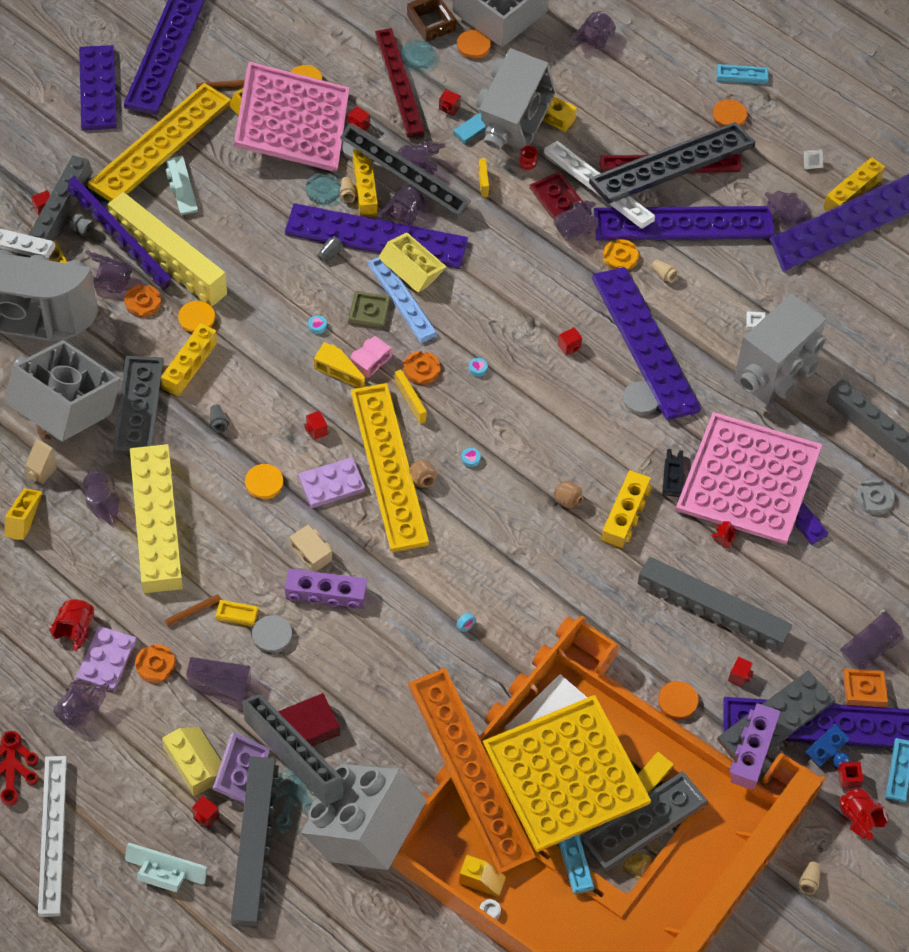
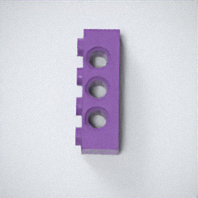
M289 568L285 585V598L291 601H308L312 604L323 603L334 607L346 606L351 609H363L367 591V579Z
M758 703L755 710L750 709L747 721L750 722L749 728L744 727L741 736L744 739L743 745L738 744L735 756L738 757L737 763L732 762L729 774L732 775L731 783L751 790L755 789L778 721L779 710ZM760 726L764 730H758L755 727ZM749 744H755L758 748H753ZM744 761H748V762H750L752 765H751V766H747V765H745L743 762H744Z

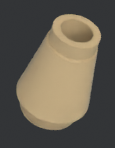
M344 177L341 180L339 197L343 202H353L357 192L352 179Z
M658 259L651 266L665 282H674L679 273L675 266Z
M809 862L799 880V888L803 893L815 894L819 889L821 866L817 862Z

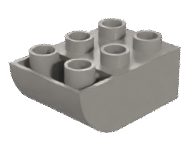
M0 249V333L59 341L80 334L92 324L98 314V306L91 267H87L82 262L75 260L68 261L67 263L54 262L42 255H33L29 258L16 256L7 250Z

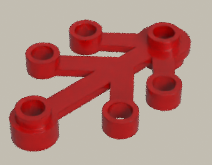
M15 731L5 732L1 738L0 757L7 751L6 759L0 763V775L6 771V788L0 795L2 803L6 806H13L18 801V794L14 789L15 770L25 778L28 785L33 786L38 782L37 774L30 771L15 758L16 750L25 758L27 765L30 767L36 766L39 761L36 753L30 752L21 744L22 738ZM10 740H15L12 744L8 743ZM34 757V758H35L34 761H32V762L28 761L29 758ZM30 776L35 777V779L32 781L28 780ZM10 796L14 797L11 801L6 800Z

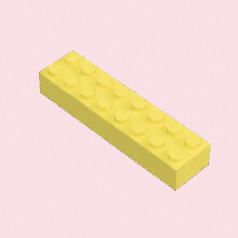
M122 192L107 204L108 212L166 273H170L178 283L181 282L185 285L189 292L195 293L201 301L209 304L211 307L227 295L225 272L131 197Z
M166 444L130 448L143 594L183 589L169 446Z

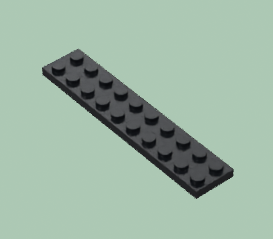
M734 122L589 178V184L610 204L754 148L756 142Z

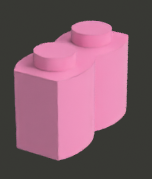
M374 336L371 339H367L362 348L355 350L351 354L350 359L365 377L369 378L392 357V348Z

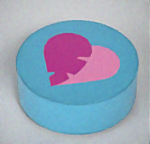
M312 316L308 321V328L314 334H321L327 328V321L323 316Z
M482 358L472 359L469 363V372L476 377L485 375L488 367L487 362Z
M475 448L465 449L461 456L462 463L467 467L477 466L480 463V452Z
M466 613L459 618L456 626L461 632H466L474 626L476 618L472 613Z

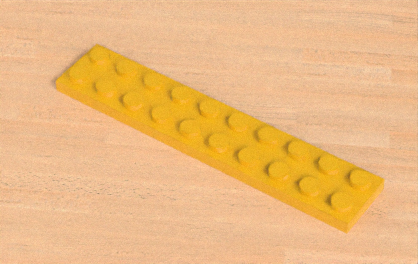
M203 83L88 182V188L110 202L122 192L128 194L230 105L231 99Z
M384 383L351 389V397L390 552L429 546L388 384Z

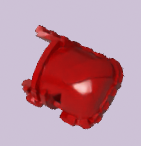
M78 599L64 602L63 606L59 609L54 623L50 625L49 632L54 639L63 636L71 638L74 641L73 651H78L82 644L85 643L86 638H88L87 628L95 613L93 605L85 600Z
M863 788L849 790L840 797V809L852 822L850 830L862 839L873 840L874 836L871 832L873 827L884 828L889 820L884 806L877 803Z

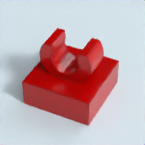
M723 521L721 526L715 527L718 533L711 536L715 542H720L723 548L730 549L737 532L730 521Z

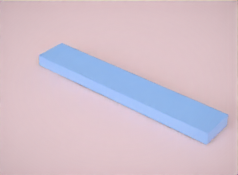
M379 258L368 261L369 268L387 295L391 296L392 302L419 342L424 343L437 337V332L397 274L385 266Z

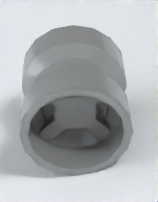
M77 213L71 219L69 227L75 232L79 231L82 236L88 237L94 230L95 222L85 219L82 214Z

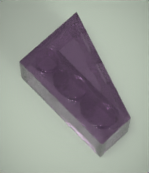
M885 611L840 649L841 655L854 669L864 670L872 661L904 639L902 628Z
M190 657L186 673L188 686L208 696H213L226 705L228 703L243 713L242 701L247 699L251 681L250 666Z

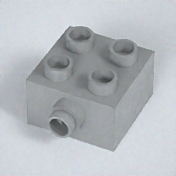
M453 0L452 12L500 47H503L548 12L549 0Z
M510 48L505 59L501 57L496 59L491 71V76L494 80L489 89H481L476 100V107L479 108L481 113V121L486 126L484 142L497 150H500L504 144H509L519 149L530 145L557 92L548 62Z
M791 293L743 337L734 381L740 384L746 392L753 394L767 406L778 396L782 399L788 398L797 386L798 382L796 379L801 374L810 377L820 365L821 359L816 355L827 341V338L822 335L826 318Z
M62 340L30 357L22 355L17 358L12 366L4 402L18 411V414L23 419L33 421L46 430L51 438L63 442L112 414L121 378Z
M341 764L334 770L342 777L344 798L326 806L316 798L311 804V809L308 813L309 820L301 834L329 862L388 870L426 803L427 798L400 769Z

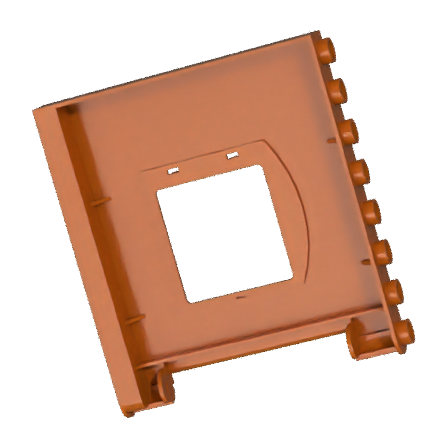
M568 616L556 632V637L559 640L553 648L545 644L535 655L532 665L536 668L528 677L520 673L513 681L508 691L512 697L506 705L503 706L497 702L491 707L484 720L488 726L481 735H478L481 743L486 739L506 732L505 726L561 674L586 697L596 696L631 763L643 769L653 756L660 752L674 764V767L663 778L661 783H666L683 771L708 800V805L682 822L629 893L622 892L589 869L596 893L589 891L573 895L560 848L557 845H553L541 850L542 855L536 852L509 799L536 857L502 873L506 879L501 893L497 897L459 884V875L466 855L486 861L490 865L492 863L444 764L435 778V782L439 786L431 795L422 792L427 801L391 866L510 952H704L812 804L827 777L824 775L820 777L781 752L770 766L764 779L762 780L758 777L754 790L731 783L732 775L729 774L732 762L735 761L606 676L605 672L617 656L620 645L588 625L586 617L580 616L574 620ZM489 899L498 902L501 908L500 917L496 920L480 909L482 902Z

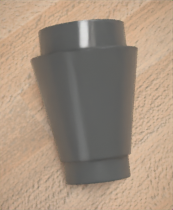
M335 236L329 238L317 254V257L322 262L329 260L342 251V242Z
M213 405L210 407V428L216 433L224 432L229 422L221 406Z

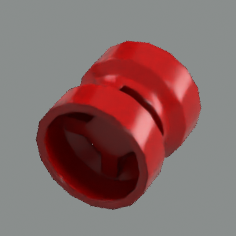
M527 145L520 150L519 165L524 170H532L536 167L538 153L535 147Z

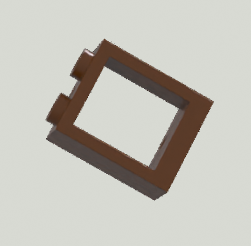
M415 0L407 3V16L425 42L435 40L455 31L456 19L443 0ZM436 10L444 22L426 28L419 16Z

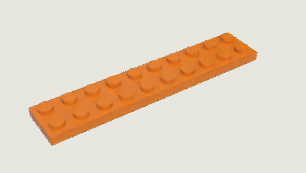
M446 667L409 682L407 685L498 875L535 858L536 856Z

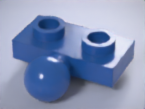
M834 724L805 753L819 767L832 756L834 765L839 768L840 763L850 762L847 754L838 752L850 739Z

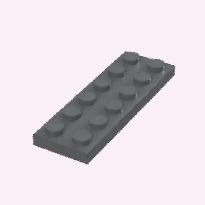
M126 356L113 454L130 455V448L153 446L164 365L163 357Z
M809 670L762 704L780 711L767 753L835 702V697ZM748 715L717 738V741L736 762L738 757L735 756L738 744L743 745L744 739L741 738L744 727L749 728L750 722L747 721ZM760 726L755 727L758 730H764ZM749 744L753 748H758L755 744ZM744 761V762H743V763H744L745 765H747V766L752 765V764H751L750 762H748V761Z
M683 771L648 794L651 799L649 805L606 822L581 838L584 846L605 872L708 805V800Z

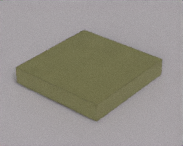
M355 291L348 324L384 329L391 296Z

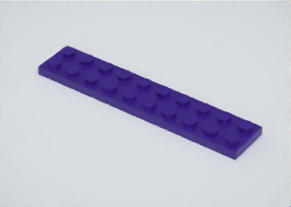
M205 0L167 1L125 99V109L158 115Z
M909 173L770 237L782 271L793 268L908 214Z
M296 203L293 204L285 228V235L323 243H326L329 238L335 236L342 242L343 247L381 254L388 241L408 233L446 267L456 269L461 267L468 242V237Z
M771 206L644 207L655 215V221L642 229L614 207L594 208L593 210L596 240L770 239V237L774 236Z
M626 267L594 273L592 280L641 374L652 391L666 421L699 413L701 407Z
M724 697L723 733L747 716L750 709L755 710L757 703L762 705L767 699ZM832 704L784 740L815 743L829 728L836 724L850 739L844 745L893 748L896 738L909 741V709Z

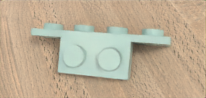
M183 156L168 158L166 160L168 167L166 174L167 178L171 179V182H169L171 193H175L180 215L198 212Z
M128 843L126 847L125 860L142 866L137 875L138 881L174 892L179 890L184 879L202 885L206 882L207 866L132 843Z

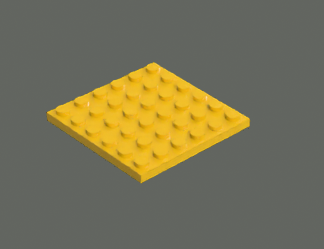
M595 695L482 742L536 852L651 803L650 797Z

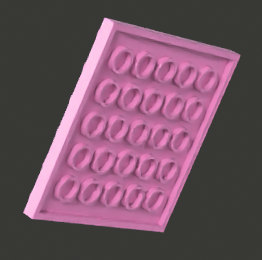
M248 62L233 146L336 172L342 143L340 137L344 129L349 87Z
M713 412L677 503L676 511L722 525L723 521H730L734 529L787 545L820 455L822 444Z

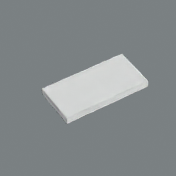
M560 674L505 726V731L588 697Z

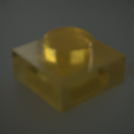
M636 852L626 858L622 865L623 871L643 876L651 863V858L649 855Z

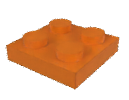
M844 669L843 681L846 705L887 707L888 699L884 671Z

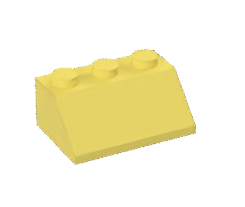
M408 233L388 241L378 257L385 266L392 269L399 278L407 282L417 292L428 288L446 269V266Z
M200 727L179 728L162 738L166 753L193 796L214 786L222 761Z

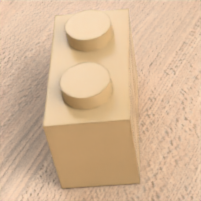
M306 525L289 537L290 547L311 571L316 572L332 561L333 550L327 542L324 543L319 532L316 529H312L309 525Z

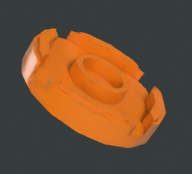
M478 30L465 31L457 39V50L463 57L480 59L489 53L491 41Z
M725 99L719 101L714 106L712 117L714 122L716 121L720 127L734 122L741 126L745 124L747 110L740 102Z
M135 285L125 294V308L133 316L148 317L159 310L161 305L160 293L151 285Z
M416 351L405 359L403 365L404 375L414 384H430L440 374V362L430 352L422 353V351Z
M153 644L150 647L141 649L135 660L136 671L140 678L151 683L163 682L170 678L176 666L172 651L166 646Z
M672 681L661 688L658 695V706L661 712L670 716L671 719L684 720L691 717L696 711L698 694L688 683Z

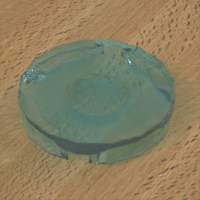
M422 40L408 42L401 50L402 62L408 68L419 70V68L423 67L424 69L428 68L435 60V50L432 45Z
M322 173L311 176L306 183V195L314 203L330 204L339 198L340 181L331 174L322 175Z

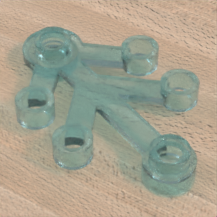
M290 768L279 773V781L274 782V785L280 786L282 781L294 776L293 781L278 789L276 798L272 799V804H274L276 800L288 794L283 812L275 820L276 829L281 833H286L292 828L290 816L296 797L299 798L303 805L304 813L307 815L309 810L306 807L311 806L313 802L309 800L301 786L302 781ZM309 789L310 794H311L312 796L317 797V796ZM286 819L287 823L281 824L280 821Z

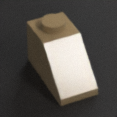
M39 439L35 441L25 464L27 476L32 481L44 484L57 469L53 448Z

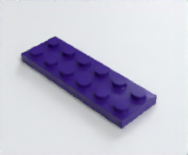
M114 45L79 47L82 131L116 129Z

